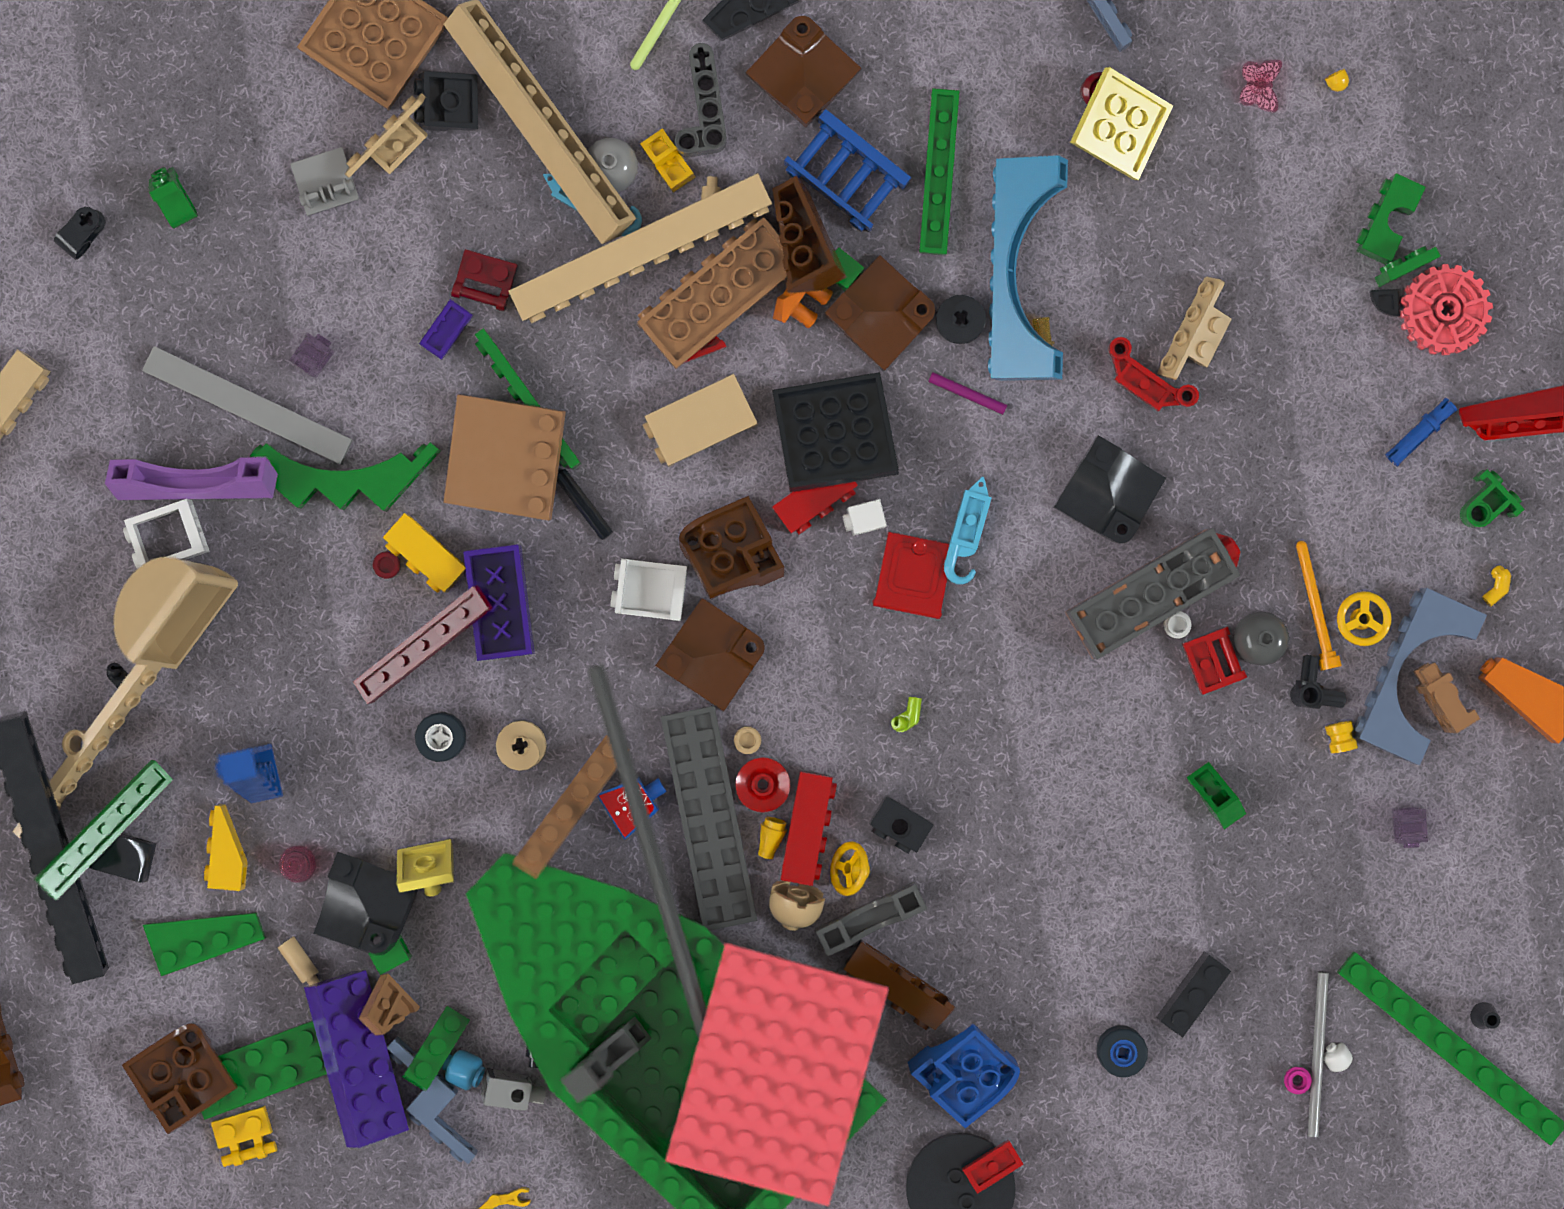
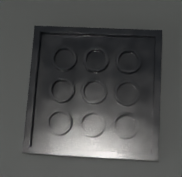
M880 372L772 390L790 493L899 475Z

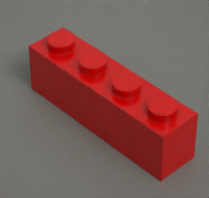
M800 770L780 876L782 881L813 886L814 880L820 879L822 864L817 863L818 855L825 852L827 837H822L823 828L830 825L832 810H827L829 799L834 800L837 783H832V776Z

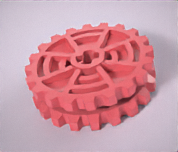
M1442 264L1437 269L1434 266L1424 271V274L1420 273L1412 279L1413 282L1405 287L1404 291L1407 295L1401 297L1399 304L1403 305L1399 317L1404 318V323L1400 326L1402 330H1408L1410 333L1407 337L1410 342L1413 340L1418 342V349L1429 348V354L1435 355L1441 352L1443 356H1447L1451 353H1459L1468 349V347L1475 345L1479 341L1478 337L1485 335L1487 329L1484 325L1492 320V316L1488 315V310L1493 309V303L1487 301V297L1491 294L1489 290H1483L1481 287L1484 283L1481 278L1477 280L1473 278V271L1463 272L1462 266L1455 265L1454 268H1449L1448 264ZM1448 305L1450 309L1447 311V314H1442L1441 311L1444 309V306Z

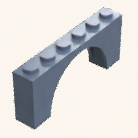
M1421 588L1419 592H1414L1409 603L1412 609L1408 617H1403L1398 627V631L1401 632L1397 642L1393 641L1387 652V656L1390 657L1387 665L1379 669L1376 676L1378 685L1375 691H1370L1365 700V706H1367L1365 714L1358 717L1353 729L1356 731L1355 738L1416 765L1421 764L1431 740L1418 733L1408 723L1401 711L1397 697V680L1400 669L1408 655L1416 647L1429 639L1444 635H1455L1468 640H1476L1487 616L1428 588Z

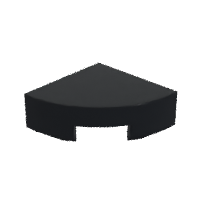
M1398 289L1369 291L1374 306H1377L1380 312L1383 311V314H1388L1391 317L1400 316Z

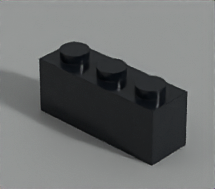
M1204 951L1156 1018L1183 1038L1228 977L1231 970Z

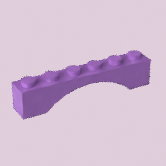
M267 457L239 458L221 467L198 470L162 467L136 459L110 460L105 485L117 500L273 498L278 474Z

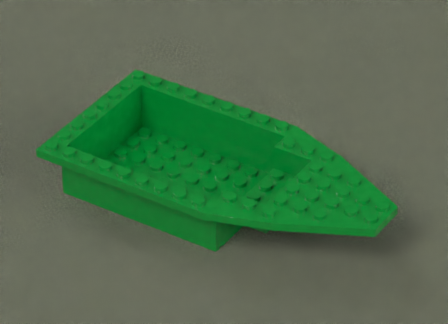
M505 852L466 893L508 1012L549 1089L675 1209H785L795 1198L794 1196L666 1162L699 1040L658 904L625 888L546 865L538 878L535 879L513 864L516 855ZM678 914L707 1009L725 945L704 925ZM633 1017H636L651 1039L638 1052L612 1072L613 1076L607 1082L578 1103L561 1080L612 1032ZM865 1077L846 1143L887 1101V1098Z

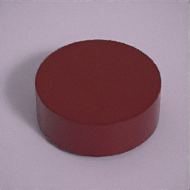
M381 552L374 558L373 570L379 577L391 579L400 572L401 561L392 552Z

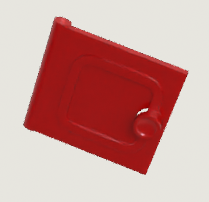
M888 532L876 596L872 601L873 606L940 619L947 583L944 563L950 544Z

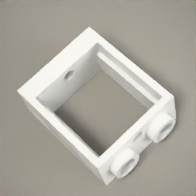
M184 499L124 520L126 527L123 528V532L127 542L133 545L135 553L132 554V558L137 569L149 562L137 525L176 511L180 512L192 548L167 557L187 560L210 552L192 500Z

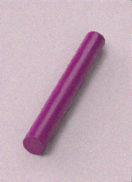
M932 372L928 382L1003 415L1006 410V404Z

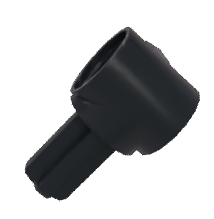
M1304 655L1300 680H1296L1290 692L1292 703L1298 707L1320 709L1321 706L1343 708L1347 701L1344 692L1325 690L1321 683H1317L1319 657ZM1306 689L1310 692V699L1307 702L1303 698V693Z

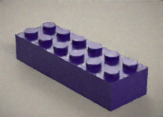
M366 970L349 972L304 987L346 1146L361 1148L408 1131L409 1127L384 1035L375 1036L359 1019L372 993Z

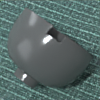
M1258 611L1245 616L1239 621L1234 631L1233 641L1237 652L1243 660L1250 664L1265 666L1273 664L1283 657L1288 649L1290 637L1288 629L1281 618L1269 612Z

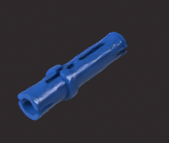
M1444 398L1429 414L1425 413L1421 417L1422 421L1387 452L1385 456L1398 467L1433 432L1437 433L1441 429L1440 426L1457 411L1456 406L1451 401L1449 402V399Z

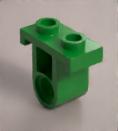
M163 167L151 174L149 194L154 203L157 202L173 229L198 217V213L173 167L169 169Z
M1486 469L1481 470L1473 477L1476 482L1483 481L1486 485L1463 505L1460 511V519L1467 527L1478 528L1490 524L1507 507L1510 510L1506 513L1509 518L1517 517L1525 509L1520 505L1522 501L1519 496L1512 490L1508 492L1501 484L1503 482L1502 478L1495 471ZM1474 507H1478L1482 513L1481 519L1478 522L1471 516Z

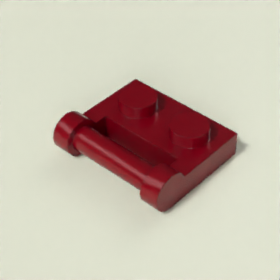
M465 249L456 281L452 288L451 297L458 299L460 297L495 306L496 310L504 312L518 265ZM466 279L500 288L501 293L499 296L466 287L464 284Z

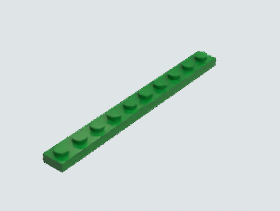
M1353 951L1337 971L1340 976L1551 1146L1564 1130V1121L1356 952Z

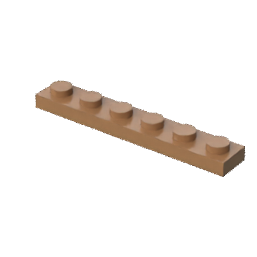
M607 735L515 857L513 864L535 879L538 878L617 770Z

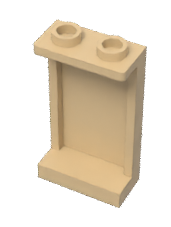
M734 374L646 415L647 423L642 424L649 439L653 437L656 439L659 447L654 450L660 463L666 462L668 467L758 425Z

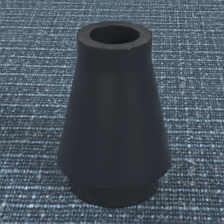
M1487 1002L1476 1004L1470 1013L1471 1022L1479 1029L1497 1028L1501 1021L1495 1007Z

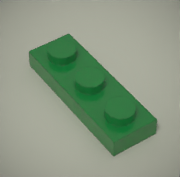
M446 1006L402 1077L426 1092L470 1020L449 1006Z

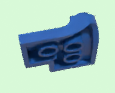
M974 1023L957 1036L934 1047L926 1046L908 1061L911 1075L927 1088L930 1097L964 1128L968 1127L1004 1098L1014 1087L1020 1074L1017 1060L1007 1050L1002 1051Z

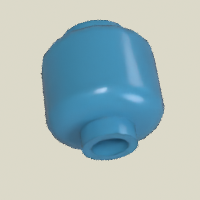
M458 1050L454 1055L449 1054L442 1067L446 1071V1081L466 1091L472 1087H478L486 1069L483 1067V1061L480 1057L465 1050Z

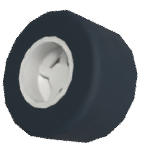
M446 712L433 713L425 717L419 723L415 732V744L419 752L425 758L434 762H444L458 756L466 742V729L462 722L456 716Z

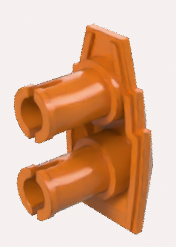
M786 288L784 293L777 297L773 319L784 323L791 316L805 325L806 328H810L815 323L818 314L800 303L801 299L806 293L821 305H825L830 300L833 291L826 288L819 291L788 293Z

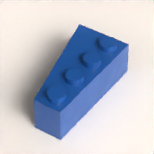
M272 744L218 756L219 762H216L215 766L219 779L223 778L226 786L251 804L283 796Z

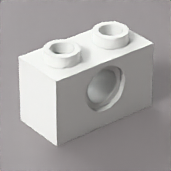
M880 499L848 507L846 509L847 514L842 516L846 532L852 531L853 536L883 529L887 526Z

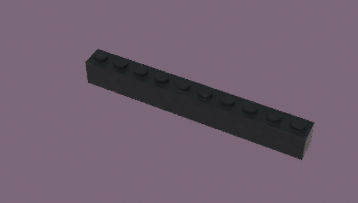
M26 710L0 717V771H3L6 780L4 781L5 793L8 797H11L14 805L12 807L14 820L16 823H20L23 832L21 833L22 845L25 849L28 848L31 857L29 859L30 870L33 875L36 874L38 876L64 850L69 841ZM80 876L57 900L52 899L38 885L39 897L41 900H45L48 909L46 910L47 922L50 926H53L56 934L54 936L56 949L62 952L64 958L62 966L65 976L70 977L72 984L103 977L109 966Z

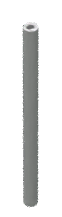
M1318 972L1311 1072L1312 1083L1308 1120L1309 1137H1319L1328 972Z

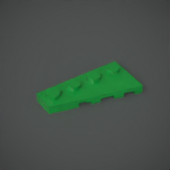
M257 912L143 924L161 976L266 938Z

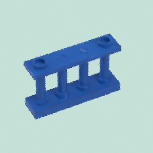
M825 109L818 118L821 130L796 161L792 160L789 156L785 158L784 165L787 166L785 171L791 177L797 176L802 178L851 218L849 222L861 232L864 229L870 232L874 225L868 220L893 188L896 189L899 186L904 190L911 177ZM835 135L843 141L841 143L842 148L816 179L804 168L825 141ZM856 152L864 158L862 161L863 165L837 196L825 185L850 154L854 155ZM878 169L885 175L883 178L884 183L859 213L847 204V201L871 171L875 172Z

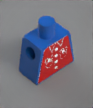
M637 777L649 818H651L659 810L654 800L667 791L659 778L645 786L640 777ZM622 783L598 794L599 800L625 840L636 830Z

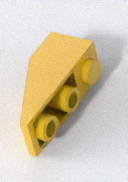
M215 805L214 810L210 811L209 826H213L212 837H209L207 840L206 851L207 854H210V863L205 866L204 881H208L207 888L241 891L245 889L248 861L226 805Z

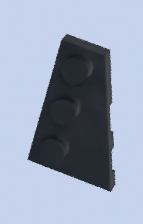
M721 0L702 22L721 41H724L795 5L799 0Z

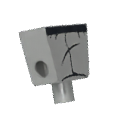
M486 1068L481 1089V1098L484 1105L526 1111L529 1102L544 1103L546 1088L532 1086L529 1076ZM521 1089L519 1093L512 1094L514 1090Z

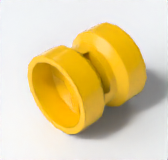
M1352 721L1325 726L1326 734L1330 736L1331 740L1329 744L1331 753H1340L1358 748L1357 741L1352 736L1354 729Z

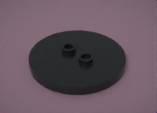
M951 1133L943 1135L925 1145L913 1159L906 1179L908 1205L910 1209H1012L1016 1192L1014 1174L1011 1172L977 1194L962 1168L996 1146L990 1141L974 1134Z

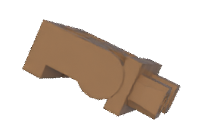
M1435 662L1431 664L1425 663L1413 671L1420 682L1415 688L1419 694H1423L1425 701L1445 733H1458L1480 720L1475 709L1464 708L1458 698L1459 692L1457 687L1450 683L1454 679L1449 672L1441 673Z

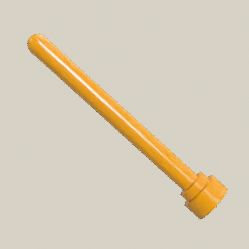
M1299 541L1296 544V549L1322 654H1319L1320 671L1342 666L1340 655H1336V651L1332 650L1308 547L1305 541Z

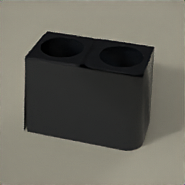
M123 834L125 836L119 835L88 867L140 883L147 882L156 843ZM135 839L147 841V842H149V843L142 842V841H138V840H135Z

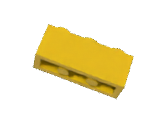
M404 513L383 536L388 542L385 547L395 556L402 554L408 560L406 566L417 575L422 572L428 578L426 583L437 593L440 590L447 593L466 572L465 564L407 513Z

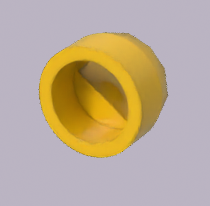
M1344 68L1326 77L1325 81L1331 90L1338 92L1347 88L1349 77Z

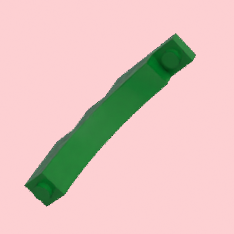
M431 442L428 445L423 443L413 454L415 457L413 462L405 454L399 453L389 460L374 466L348 471H330L303 465L285 456L267 443L264 446L260 444L256 447L250 457H267L278 474L275 488L297 508L302 509L319 490L339 509L345 510L362 491L379 508L387 512L441 450Z

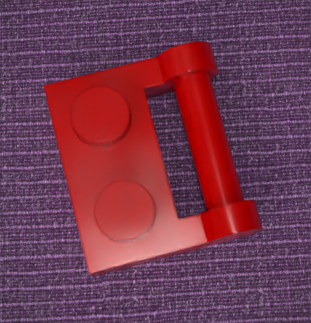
M1228 626L1182 643L1201 695L1247 678L1245 670H1241L1229 635L1231 633ZM1217 639L1220 642L1231 674L1228 676L1224 675L1212 641Z

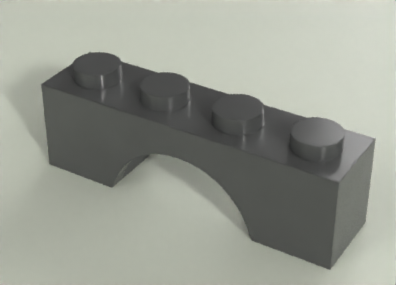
M913 881L816 927L815 930L827 956H830L883 927L904 921L927 910V907Z
M633 1017L612 1032L561 1080L562 1083L579 1103L613 1076L612 1072L638 1052L651 1039L650 1035L637 1018Z

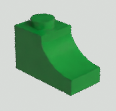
M1209 762L1187 777L1191 786L1223 829H1226L1246 815L1240 799Z

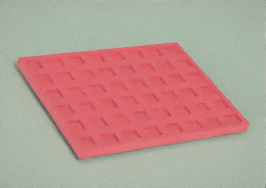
M725 943L666 1162L829 1206L888 987Z

